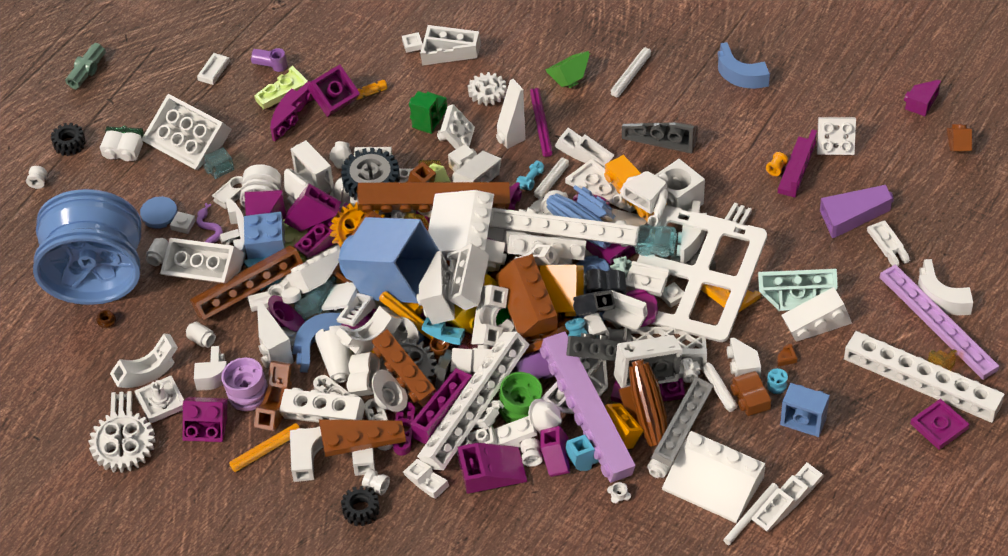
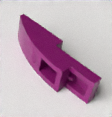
M307 81L298 91L291 88L279 102L271 120L270 129L273 141L276 142L290 127L297 123V113L314 99L308 90L310 81Z
M345 202L338 211L341 212L340 210L343 206L347 208L349 203ZM334 217L327 219L323 224H316L294 245V248L309 258L334 244L332 241L335 237L330 236L331 232L334 231L330 229V226L334 224L331 222Z

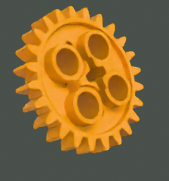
M357 202L354 204V207L351 203L347 205V208L343 206L340 210L341 212L338 211L336 217L331 221L334 224L330 226V229L334 231L331 232L330 236L335 237L332 243H338L340 248L347 239L346 236L352 235L366 214L358 211ZM345 224H349L352 229L346 228Z

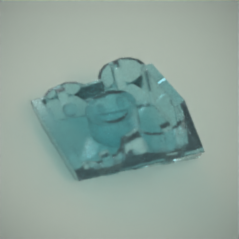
M335 276L329 278L321 286L306 292L299 301L294 303L296 312L302 316L304 321L316 313H321L325 300L336 284Z

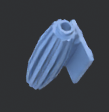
M576 185L574 186L578 193L577 202L557 193L550 195L546 201L547 209L554 216L604 222L601 218L606 215L612 219L616 217L611 212L612 208L598 196L595 197L585 187L581 189ZM587 240L602 248H607L612 244L607 242Z

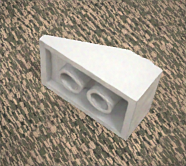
M441 251L436 252L419 284V294H417L418 304L423 306L424 315L430 319L432 325L455 319L454 303L448 300L447 281L450 280V274L447 273V268L449 266Z
M261 300L258 301V331L260 340L258 347L263 355L261 357L263 365L266 368H270L271 361L294 363L289 338Z

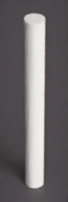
M772 483L723 539L727 545H730L751 521L755 513L778 488L775 483Z

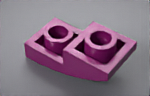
M679 378L675 382L659 384L663 401L683 399L686 395L683 378Z

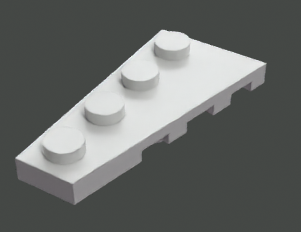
M593 159L565 178L566 184L573 187L576 185L581 189L585 187L593 195L601 196L613 205H615L612 201L613 196L619 194L611 182L609 183L605 179V168ZM627 201L625 207L622 208L628 212L635 210Z

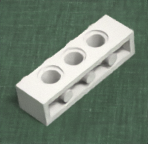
M292 388V390H284L279 411L284 419L319 423V419L362 420L366 405L361 397L355 394L344 396L336 392L326 394L318 390H311L309 392L299 388ZM326 404L324 408L319 409L321 405ZM345 406L343 410L338 411L340 407Z

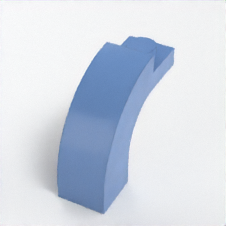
M720 43L718 71L724 79L743 88L769 87L770 73L765 62L754 64L739 62L733 57L728 43Z
M341 313L316 315L308 319L299 328L295 337L292 354H297L296 365H300V372L308 373L310 346L316 342V333L321 329H324V332L328 331L330 326H340L341 323L337 322L336 319Z

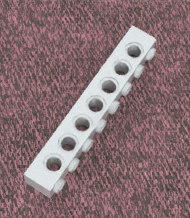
M855 331L845 348L844 360L937 400L941 398L945 403L993 423L1002 406L1005 394L997 389H992L980 384L978 381L968 379L959 373H954L940 365H935L921 357H916L902 349L869 337L867 334Z
M518 332L502 333L417 457L422 462L431 466L432 470L445 469L458 450L457 447L461 446L500 389L504 378L511 373L530 345Z

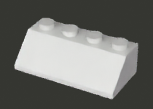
M170 238L160 274L226 284L240 272L245 253L235 246Z

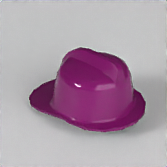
M273 295L269 298L267 310L281 328L286 327L289 330L298 332L299 328L305 323L302 316L289 304L284 303L282 297Z

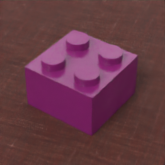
M340 64L311 81L308 86V90L327 117L355 101L360 94Z

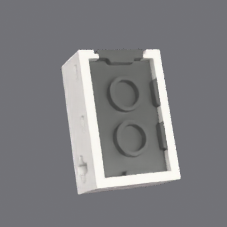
M674 335L618 343L614 377L621 388L630 386L629 367L633 366V361L644 359V363L649 362L659 384L678 381L682 348Z

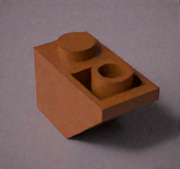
M952 124V128H947L950 151H972V128H967V125Z

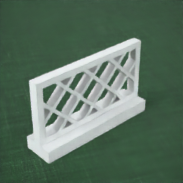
M640 327L638 331L627 328V342L654 338L651 336L653 334H660V337L679 334L681 336L676 340L682 348L681 360L691 358L693 362L698 361L701 369L707 363L706 338L700 336L695 339L691 334L667 327ZM631 334H640L642 336L636 339ZM685 339L691 342L687 346L681 343Z

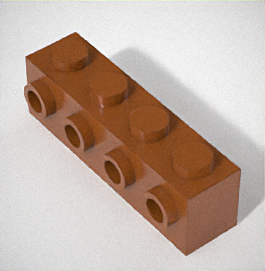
M386 329L372 340L374 346L372 350L378 358L382 357L385 360L384 365L390 373L394 372L397 375L396 380L402 388L406 386L410 391L408 395L414 403L418 402L423 407L437 391L389 330Z

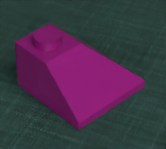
M282 190L245 192L246 216L281 212L283 220L285 219L287 214Z

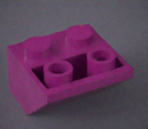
M188 397L183 400V441L223 442L227 423L228 398Z

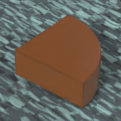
M792 343L784 346L778 354V367L797 363L798 358Z

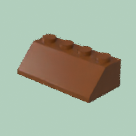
M533 254L513 259L495 275L499 287L508 288L506 306L516 332L523 338L556 330L557 313Z

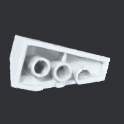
M511 79L497 123L496 138L507 149L526 140L523 89L514 79Z

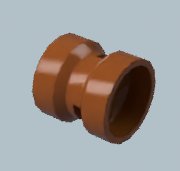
M433 338L430 341V349L438 363L440 355L444 356L446 350H450V345L448 342Z

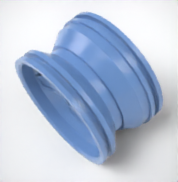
M83 189L61 193L48 200L41 207L37 215L36 235L39 247L34 255L33 274L36 282L44 291L66 302L92 305L115 301L134 289L140 277V259L136 250L141 239V218L137 210L129 202L112 193Z

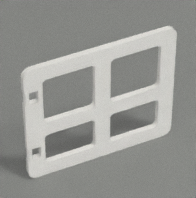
M666 205L663 214L659 216L661 221L660 228L656 229V221H653L637 262L669 269L670 275L685 278L689 281L676 313L668 314L658 311L656 320L652 324L713 341L724 342L729 338L767 240V232L762 228L738 224L734 221L693 211L689 212ZM680 214L690 216L689 220L679 219ZM672 222L708 232L695 265H687L655 256L668 223ZM736 228L746 230L745 234L736 233ZM723 236L750 242L736 276L709 270ZM704 284L731 291L720 321L716 326L689 319Z

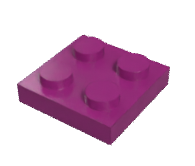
M941 398L912 418L910 422L938 450L968 430L970 425Z

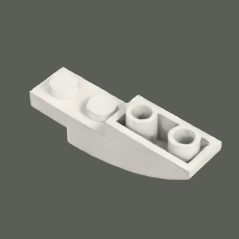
M693 201L692 208H688V211L700 213V201ZM683 225L682 232H678V244L681 245H677V256H680V263L685 264L696 254L704 240L706 231Z
M529 416L495 429L490 425L489 427L471 432L467 435L461 446L473 443H486L520 447L521 441L537 436V431L531 425Z

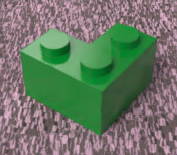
M417 91L415 96L411 97L409 101L412 128L432 134L446 113L447 98L428 91L427 93Z

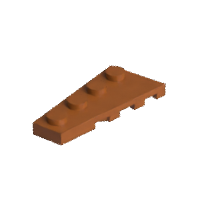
M319 419L325 457L406 442L402 421Z

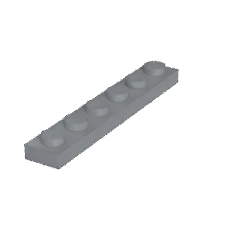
M698 377L694 378L652 455L653 459L669 467L671 466L714 385Z

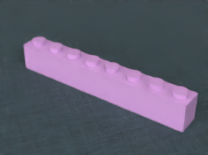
M566 332L544 338L540 347V353L544 359L546 358L550 373L555 375L557 386L566 397L567 406L570 409L572 408L577 425L581 426L583 435H586L594 447V458L600 462L602 474L608 478L610 483L631 476L636 465L579 357L566 355L568 343Z

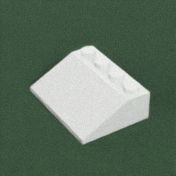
M168 94L145 132L142 141L198 170L224 144L232 129L223 122Z
M478 190L435 194L428 232L439 251L442 252L445 260H448L447 254L471 244L485 252L494 194Z
M691 431L678 452L662 490L737 523L764 478L765 463Z

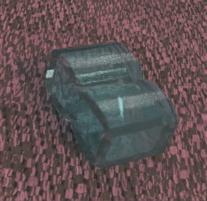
M639 226L637 246H634L636 253L641 256L657 254L661 257L674 255L677 239L674 227Z

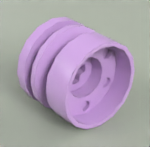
M245 357L231 361L225 366L221 380L231 405L241 411L256 409L263 402L268 386L260 363L255 359Z

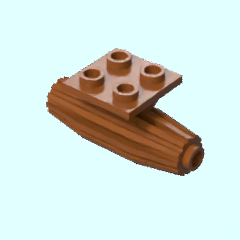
M644 359L633 361V366L629 367L630 386L618 390L623 407L644 430L643 434L648 445L656 446L667 429V415L658 379L655 378L649 362L644 363Z

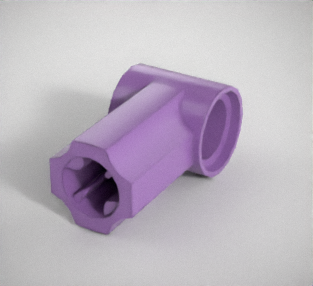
M276 48L271 51L254 49L252 52V64L271 66L277 72L284 71L288 66L283 49Z

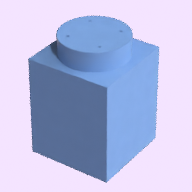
M365 217L355 234L349 236L343 242L338 260L343 275L354 283L359 293L371 296L373 300L380 301V295L387 291L400 302L418 303L419 284L439 249L421 219Z

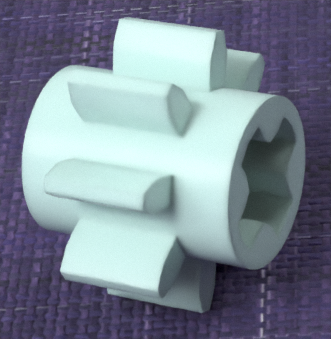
M626 256L613 259L614 264L610 266V270L616 269L625 272L626 279L632 266V261L627 260Z

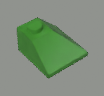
M585 51L574 54L545 70L561 87L568 86L571 88L578 84V80L583 78L590 53Z

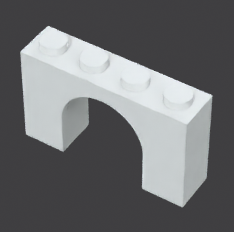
M504 229V251L508 254L524 255L530 252L537 244L551 245L558 254L556 258L584 260L586 246L584 239L544 237L526 234L522 231Z
M320 426L317 428L290 430L293 481L314 480V457L324 447ZM373 448L352 452L355 476L365 475L369 469L375 470Z

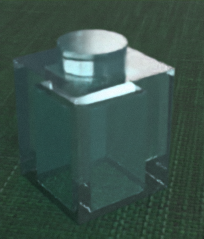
M224 147L204 156L205 171L207 174H211L214 179L234 170L232 158Z

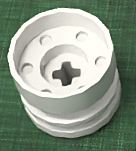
M267 165L248 167L242 177L241 205L245 208V192L280 190L282 180L280 173Z

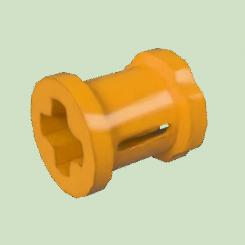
M781 152L774 153L772 161L766 165V171L772 176H779L783 166H786L788 163V157Z

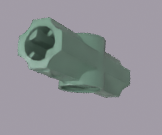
M94 43L83 57L78 56L74 62V69L65 79L66 84L72 89H77L88 75L93 76L97 70L98 62L106 53L105 48L98 43Z

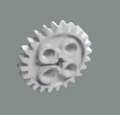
M122 410L121 414L117 416L116 412H113L112 418L106 415L107 421L99 420L101 426L93 427L96 433H90L92 439L89 440L91 446L89 449L94 461L97 460L98 465H103L105 470L111 466L112 472L119 468L120 472L123 473L125 467L131 471L132 465L139 468V461L146 463L144 456L151 457L149 450H154L152 443L156 442L155 433L151 423H147L146 417L141 418L139 413L133 416L132 411H129L128 415H125ZM122 426H124V427H123V436H124V439H123V440H122V433H121V427H122ZM120 444H122V447H123V456H122V457H121L122 449H121Z

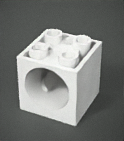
M677 159L655 175L658 176L660 173H665L669 179L667 182V191L669 193L667 199L668 206L688 211V208H692L693 201H700V206L704 204L705 179L682 160ZM680 214L679 219H683L686 215Z

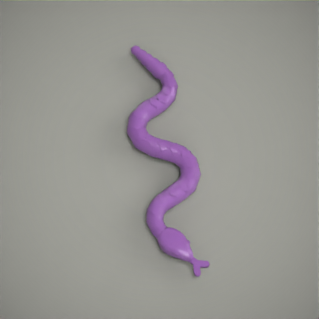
M205 203L206 207L198 211L196 223L203 229L215 231V234L205 241L207 243H215L220 239V234L223 231L216 223L202 221L207 217V208L211 206V204L207 205Z

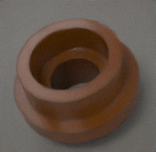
M102 310L98 313L96 321L100 327L109 328L115 324L116 316L110 310Z

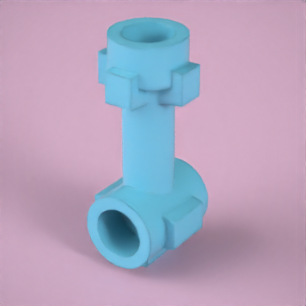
M535 161L534 164L529 166L530 172L526 177L519 176L516 183H520V189H533L535 184L534 177L540 173L542 174L544 171V164L542 162Z

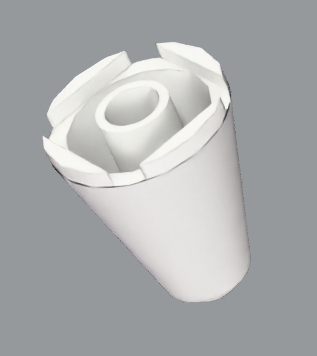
M330 326V330L324 332V329H321L315 335V340L328 374L336 383L345 382L350 375L348 364L353 351L342 344L341 338L336 335L339 327L350 329L348 326Z

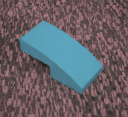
M426 318L422 325V330L425 333L444 342L460 345L465 336V329L447 327L446 322L432 325L430 319Z

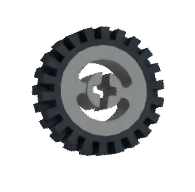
M366 148L362 149L363 153L360 154L359 150L355 151V156L350 154L348 156L349 160L345 159L344 165L342 164L341 176L343 187L346 193L349 192L350 197L353 198L355 196V200H357L358 183L400 182L397 159L395 160L393 155L389 156L388 151L383 153L382 149L378 148L377 152H375L374 148H370V152H367ZM368 170H372L373 180H370Z

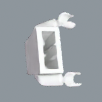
M648 171L629 177L623 184L620 195H614L612 201L620 209L625 207L627 200L649 214L654 212V215L648 218V224L652 226L653 221H656L655 228L658 229L661 226L659 216L663 214L668 199L667 182L669 179L665 173L655 176Z

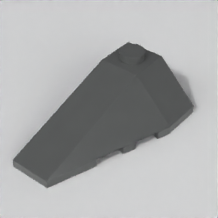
M682 122L622 125V139L691 154L698 138V126Z

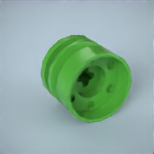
M515 372L504 378L499 393V400L504 405L503 408H499V414L503 420L511 423L529 416V406L532 401L542 398V386L539 380L530 373Z

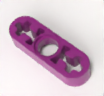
M407 402L406 407L402 411L396 412L395 421H402L403 425L410 427L405 432L406 442L403 447H399L401 443L393 444L394 452L400 456L407 455L412 448L413 434L410 423L415 419L416 414L415 407L410 402ZM405 410H409L407 412V418H404Z

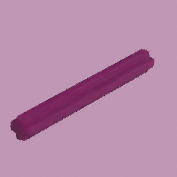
M532 88L530 95L542 154L544 157L552 156V146L540 89Z

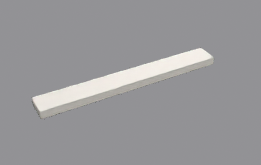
M492 208L489 227L630 246H637L640 231L639 226L498 208Z

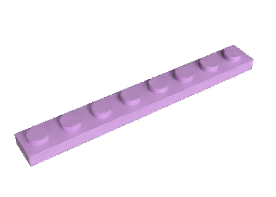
M896 264L880 273V279L982 380L998 371L999 365Z

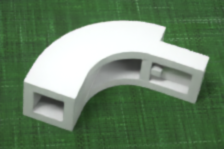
M932 259L924 260L923 268H920L918 287L946 314L971 315L973 299L970 287L951 288L943 285L935 276Z
M379 306L365 325L358 329L339 327L336 335L341 338V343L349 347L355 354L367 353L374 348L372 344L373 339L386 329L393 334L403 319L390 308Z
M163 334L148 355L137 360L119 359L110 374L117 387L133 388L145 385L161 377L173 366L175 362L172 356L178 347L170 334Z

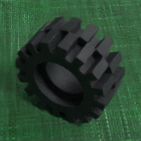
M63 123L64 126L58 125V129H53L54 132L51 133V140L56 153H61L62 156L66 153L67 156H70V153L75 155L76 151L81 152V148L84 149V144H86L85 136L81 126H78V124L73 125V123H69L67 125V123ZM66 138H73L69 141H63Z
M360 486L358 490L356 487H352V492L347 490V495L344 494L342 496L341 506L345 520L348 519L350 524L354 521V526H358V523H361V526H365L364 522H367L369 525L372 523L371 519L375 521L377 519L376 515H379L378 496L375 495L374 490L370 492L369 487H366L365 490L363 486ZM358 502L368 503V507L363 510L353 509V505Z

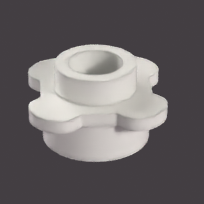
M617 482L607 489V492L611 494V502L615 504L622 500L628 501L631 498L625 483Z

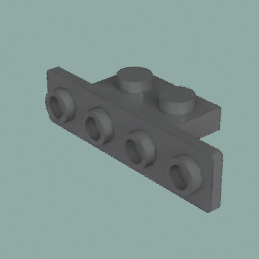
M581 333V337H568L566 355L615 361L617 344L624 342L609 340V336L597 335V339H595L593 334Z

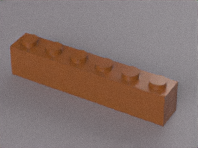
M289 245L236 274L226 284L219 283L190 299V302L198 317L205 320L291 273L290 269L303 264L297 249Z

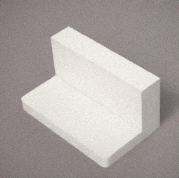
M612 290L616 307L615 309L605 311L603 319L630 330L638 331L648 315L647 304Z

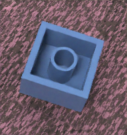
M281 212L244 216V245L248 259L269 257L285 248V226Z
M790 383L782 402L780 425L819 437L827 418L830 395L802 385Z

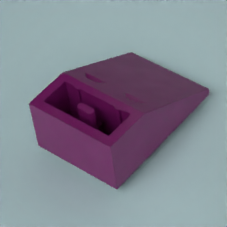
M473 443L457 447L459 464L467 494L527 482L519 447L486 443Z

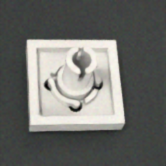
M452 104L447 107L441 130L437 133V137L442 142L448 140L455 149L464 144L469 147L475 127Z
M818 117L817 154L854 155L856 118Z
M172 376L156 380V382L153 381L151 384L135 390V395L150 423L183 410L184 399Z

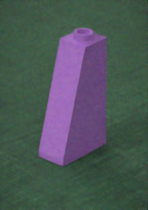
M886 185L821 198L820 212L831 237L835 238L890 211L891 203L894 201L891 191H888Z

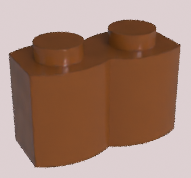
M756 371L733 377V384L730 387L732 394L739 399L738 404L741 411H745L747 416L770 410V396Z

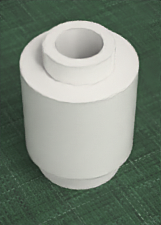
M164 238L154 239L146 253V261L153 266L162 264L169 242Z
M197 321L189 324L186 329L187 338L201 347L208 348L215 341L216 335L213 331Z
M652 458L647 467L653 477L664 478L673 463L669 467Z

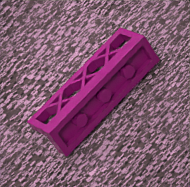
M812 129L809 138L798 136L777 193L796 197L816 146L817 130Z

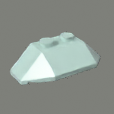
M837 269L758 272L759 292L778 311H790L833 287L835 290L838 288Z

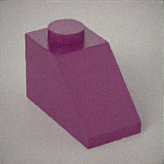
M934 80L914 85L911 91H907L905 95V110L926 116L939 94L941 81Z

